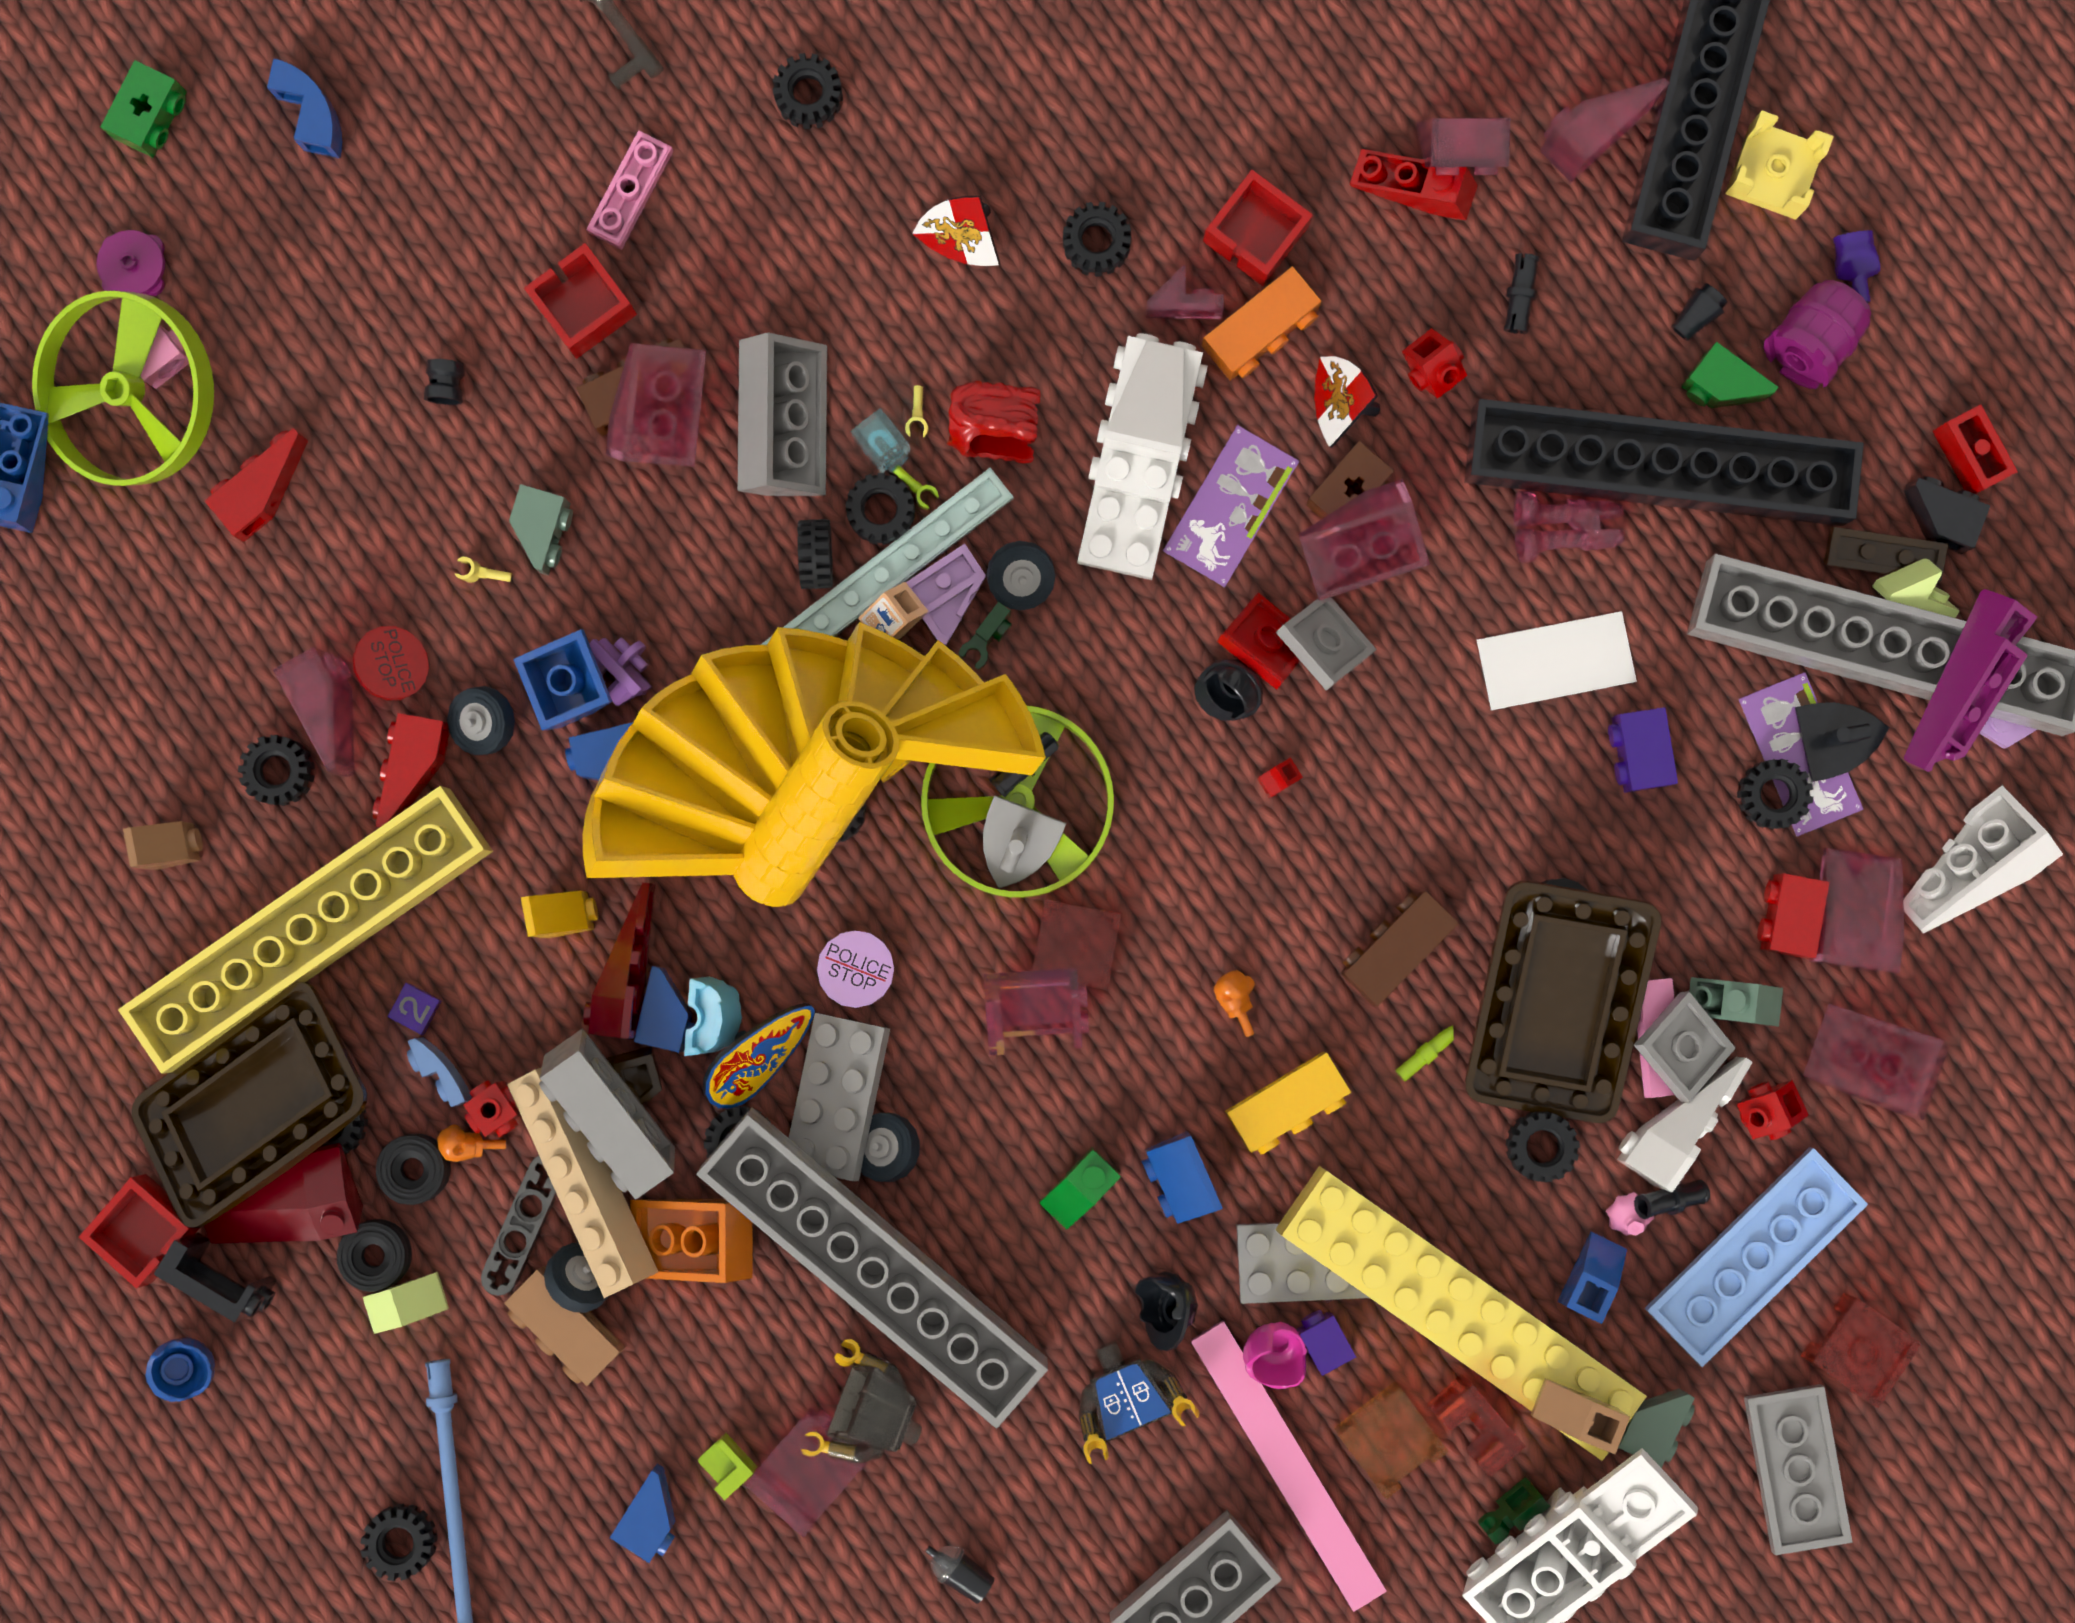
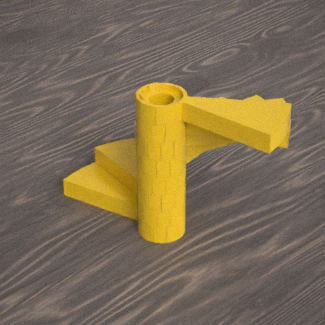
M861 622L857 624L848 641L803 629L777 627L767 645L737 646L701 655L691 675L673 682L653 696L641 708L633 724L616 745L590 797L585 813L582 834L586 878L734 875L738 886L752 900L771 907L787 906L793 904L801 896L894 759L1033 775L1046 758L1041 738L1025 702L1006 674L984 683L957 654L939 640H937L926 656H923L898 639Z

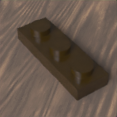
M1830 527L1823 565L1890 574L1921 559H1929L1942 570L1941 577L1938 582H1941L1948 544Z

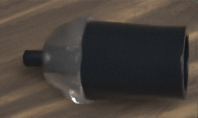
M929 1545L925 1550L928 1555L933 1557L931 1560V1570L938 1582L941 1584L945 1583L976 1604L980 1603L987 1595L995 1578L964 1554L963 1549L954 1546H943L935 1550Z

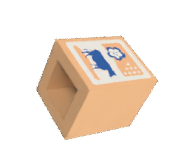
M903 582L884 592L858 619L863 624L883 631L896 639H900L929 611L908 584Z

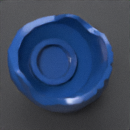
M185 1337L167 1341L160 1345L150 1356L146 1368V1382L153 1393L161 1399L170 1402L190 1399L199 1395L210 1386L215 1374L214 1356L204 1343L196 1339Z

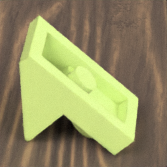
M1921 559L1881 577L1872 586L1886 600L1956 618L1959 610L1948 601L1950 595L1935 587L1941 577L1942 570L1929 559Z

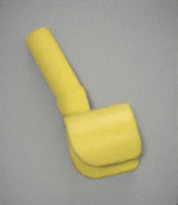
M919 385L914 386L912 418L907 421L905 426L909 437H911L910 427L916 421L922 422L924 425L923 437H926L929 431V426L923 419V386Z
M460 557L457 560L471 565V570L467 575L455 573L458 578L466 582H476L479 578L511 582L512 573L481 567L477 561L468 557Z

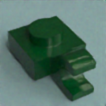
M998 602L975 631L972 639L962 645L959 650V657L963 659L970 650H977L981 657L974 667L978 671L984 668L988 661L987 645L989 646L993 639L1000 642L1012 626V623L1008 621L1011 617V611Z

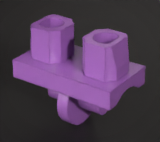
M606 638L600 641L593 639L589 643L601 675L603 676L608 670L616 678L607 689L615 705H624L635 696L645 695L652 688L640 674L648 667V664L640 657L646 649V646L641 641H637L631 646L623 638L617 640L614 646Z

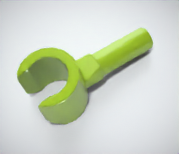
M900 465L894 468L893 473L916 494L915 500L917 505L925 510L930 509L927 504L921 501L920 494L924 491H930L938 499L939 495L936 488L931 485L923 486Z

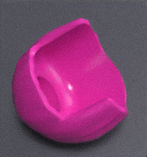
M1284 1322L1264 1324L1255 1329L1245 1343L1243 1360L1246 1372L1255 1381L1271 1388L1286 1389L1298 1386L1306 1376L1305 1355L1307 1348L1299 1332L1294 1327Z

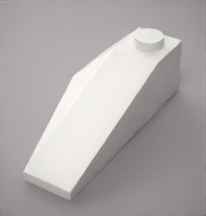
M1735 1057L1716 1071L1690 1102H1680L1678 1099L1642 1125L1636 1133L1633 1131L1629 1132L1619 1146V1150L1622 1153L1617 1160L1653 1186L1673 1192L1701 1151L1695 1145L1696 1142L1706 1135L1707 1132L1713 1131L1718 1122V1113L1715 1112L1718 1105L1721 1107L1726 1105L1731 1100L1753 1062L1744 1057Z

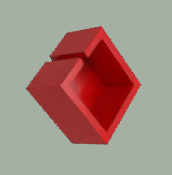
M1251 169L1206 228L1203 242L1229 262H1231L1234 256L1237 257L1236 267L1264 287L1309 228L1313 214Z
M586 243L558 262V265L568 278L564 283L560 281L552 268H550L523 288L576 359L637 315L631 303Z
M142 1174L128 1179L80 1234L79 1238L137 1289L152 1284L156 1280L157 1276L153 1274L174 1240L196 1234L200 1228L185 1226L178 1218L166 1191L147 1174Z

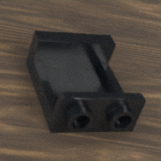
M200 1233L174 1240L153 1274L234 1323L247 1317H253L259 1311L263 1313L271 1304L276 1294L272 1288L277 1280L271 1276L250 1283L245 1288L201 1262L200 1259L208 1248L210 1240Z

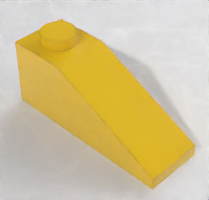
M586 891L521 897L528 937L554 938L595 929L593 921L598 920V909L594 897L589 898Z

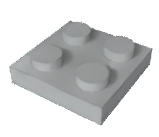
M1327 592L1286 622L1276 632L1326 691L1377 650Z
M1689 991L1680 992L1634 1044L1635 1048L1680 1102H1690L1736 1049Z

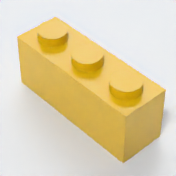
M1321 1052L1225 1110V1113L1248 1151L1253 1153L1258 1150L1261 1155L1279 1145L1280 1141L1277 1137L1290 1129L1293 1134H1297L1312 1125L1313 1121L1310 1117L1324 1110L1326 1114H1330L1345 1105L1347 1102L1344 1097L1350 1094L1351 1091L1328 1053Z

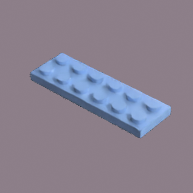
M1809 1147L1644 1309L1699 1366L1703 1367L1828 1245L1868 1203L1814 1148Z

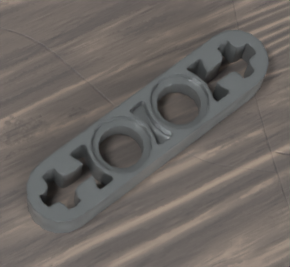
M540 1156L535 1157L530 1163L482 1271V1286L492 1295H505L518 1284L557 1197L549 1177L543 1188L551 1189L549 1195L542 1189L529 1187L531 1181L535 1185L539 1184L543 1176V1171L538 1169L539 1164H543ZM527 1195H535L540 1198L542 1211L538 1216H528L522 1210V1201ZM516 1230L524 1234L527 1243L523 1251L512 1252L507 1247L506 1237L509 1232ZM500 1252L507 1259L518 1260L519 1263L517 1266L513 1262L508 1265L505 1276L510 1279L509 1283H503L497 1287L494 1285L496 1278L491 1276V1272L500 1270L504 1264L505 1259L498 1258Z

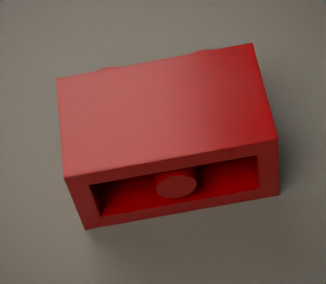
M1981 404L1932 431L1965 491L1977 494L2018 472Z
M1786 873L1774 874L1773 880L1767 882L1764 892V902L1768 903L1766 918H1762L1758 926L1757 939L1762 941L1760 950L1805 959L1816 958L1830 882Z

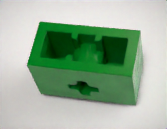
M134 60L100 128L114 140L153 158L157 150L165 145L169 134L168 128L174 116H178L182 112L187 91L175 79Z

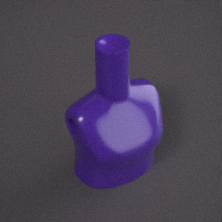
M1857 231L1834 237L1836 278L1852 281V288L1865 299L1867 304L1870 303L1867 279L1878 274L1881 268L1879 255L1874 245L1873 231Z

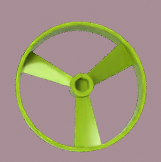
M101 291L88 294L73 301L53 319L38 346L32 378L35 410L49 414L47 440L59 457L73 470L90 480L113 486L144 485L170 477L184 467L196 454L211 422L214 405L213 375L209 358L198 334L190 323L173 307L162 300L143 293ZM122 298L113 371L103 376L100 384L54 387L57 357L71 327L84 313L98 304ZM162 318L172 328L181 342L189 361L193 380L192 413L182 441L141 403L146 390L141 373ZM103 402L112 406H131L164 460V463L154 471L134 479L120 478L108 474L91 464L75 448L63 428L61 419Z
M1027 706L1032 715L1039 735L1043 732H1048L1058 741L1066 727L1087 745L1100 766L1107 791L1105 825L1101 837L1090 856L1062 833L1059 843L1051 857L1047 860L1059 882L1036 890L1006 891L985 886L966 876L948 860L936 841L935 835L986 819L994 796L928 799L931 779L937 766L935 763H929L922 787L921 807L925 829L934 850L943 863L956 876L972 887L989 894L1008 898H1026L1047 894L1065 886L1083 873L1103 847L1109 833L1114 809V794L1110 773L1102 754L1091 738L1065 717L1050 710ZM1049 757L1038 767L1033 777L1029 775L1007 794L1004 799L1041 813L1034 807L1035 800L1032 790Z

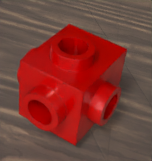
M1432 328L1402 350L1411 370L1408 373V377L1412 384L1421 392L1424 389L1437 399L1468 376L1461 362L1464 359V355L1460 348L1453 341H1449Z
M487 1080L469 1092L472 1099L463 1104L468 1112L465 1114V1119L475 1133L479 1134L482 1132L484 1137L497 1134L500 1138L519 1125L516 1119L521 1114L505 1081L491 1084ZM488 1102L493 1103L496 1107V1113L493 1117L485 1108Z
M1793 1080L1771 1086L1769 1081L1759 1083L1747 1090L1749 1096L1737 1103L1741 1121L1748 1128L1752 1139L1767 1135L1770 1140L1784 1137L1792 1132V1127L1809 1116Z

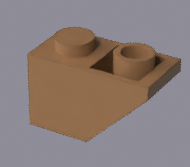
M1546 1378L1531 1412L1532 1417L1578 1440L1612 1454H1616L1630 1416L1617 1407Z

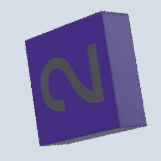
M405 983L387 1017L420 1035H424L442 1000L410 983Z

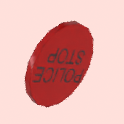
M379 626L365 633L356 644L352 657L354 673L361 686L373 696L385 700H403L415 694L426 682L429 671L428 655L420 640L409 631L396 626Z

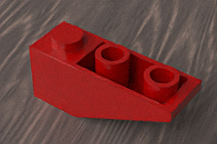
M1361 149L1350 181V185L1353 188L1429 214L1465 221L1467 220L1478 187L1467 167Z
M295 428L277 434L270 441L271 446L261 455L256 454L245 460L240 466L241 471L230 480L224 479L217 483L210 491L212 495L204 500L228 531L243 542L272 520L277 512L308 443L307 438Z
M397 713L396 721L391 722L388 730L387 740L391 744L389 759H384L380 771V780L384 782L382 795L376 798L373 806V819H377L375 827L380 828L409 808L442 766L450 735L448 723Z

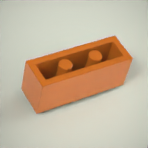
M1292 266L1203 338L1202 348L1230 381L1238 374L1245 378L1259 366L1258 358L1267 351L1273 355L1285 346L1289 341L1287 335L1298 327L1303 331L1319 317L1316 312L1322 301Z

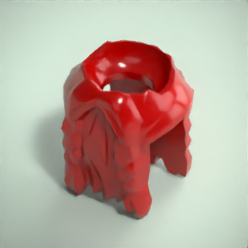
M979 380L956 386L950 394L952 402L948 410L950 437L947 444L958 450L964 457H989L993 460L1001 458L1004 461L1014 460L1018 463L1033 462L1034 450L1028 445L1036 441L1038 433L1037 424L1039 416L1035 405L1040 403V390L1033 386L1017 388L1000 382L992 384L989 382L983 383Z

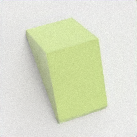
M438 1272L363 1297L374 1334L399 1328L449 1309Z

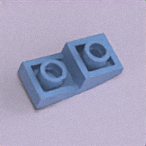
M424 1037L408 1041L411 1050L407 1051V1056L411 1067L415 1072L420 1071L422 1077L438 1074L439 1080L436 1081V1087L444 1102L448 1101L450 1107H454L472 1099L469 1094L470 1091L460 1073L444 1053Z

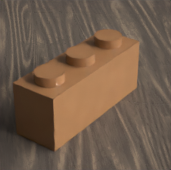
M542 1266L504 1303L510 1309L507 1314L520 1328L524 1329L527 1326L537 1336L535 1343L544 1353L549 1356L555 1354L565 1364L562 1369L572 1381L577 1384L582 1381L588 1386L626 1347L590 1311L587 1313L572 1312L556 1303L545 1287L544 1272L546 1267Z

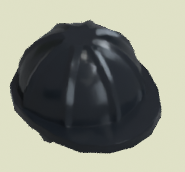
M1239 659L1215 661L1206 667L1198 677L1194 687L1195 697L1200 707L1208 715L1219 720L1234 721L1247 718L1256 713L1263 701V686L1259 675Z
M1163 1271L1158 1275L1141 1279L1136 1284L1135 1293L1142 1302L1139 1318L1142 1322H1145L1150 1342L1159 1350L1170 1351L1181 1343L1186 1329L1195 1322L1199 1304L1197 1303L1195 1290L1192 1285L1182 1280L1178 1274Z

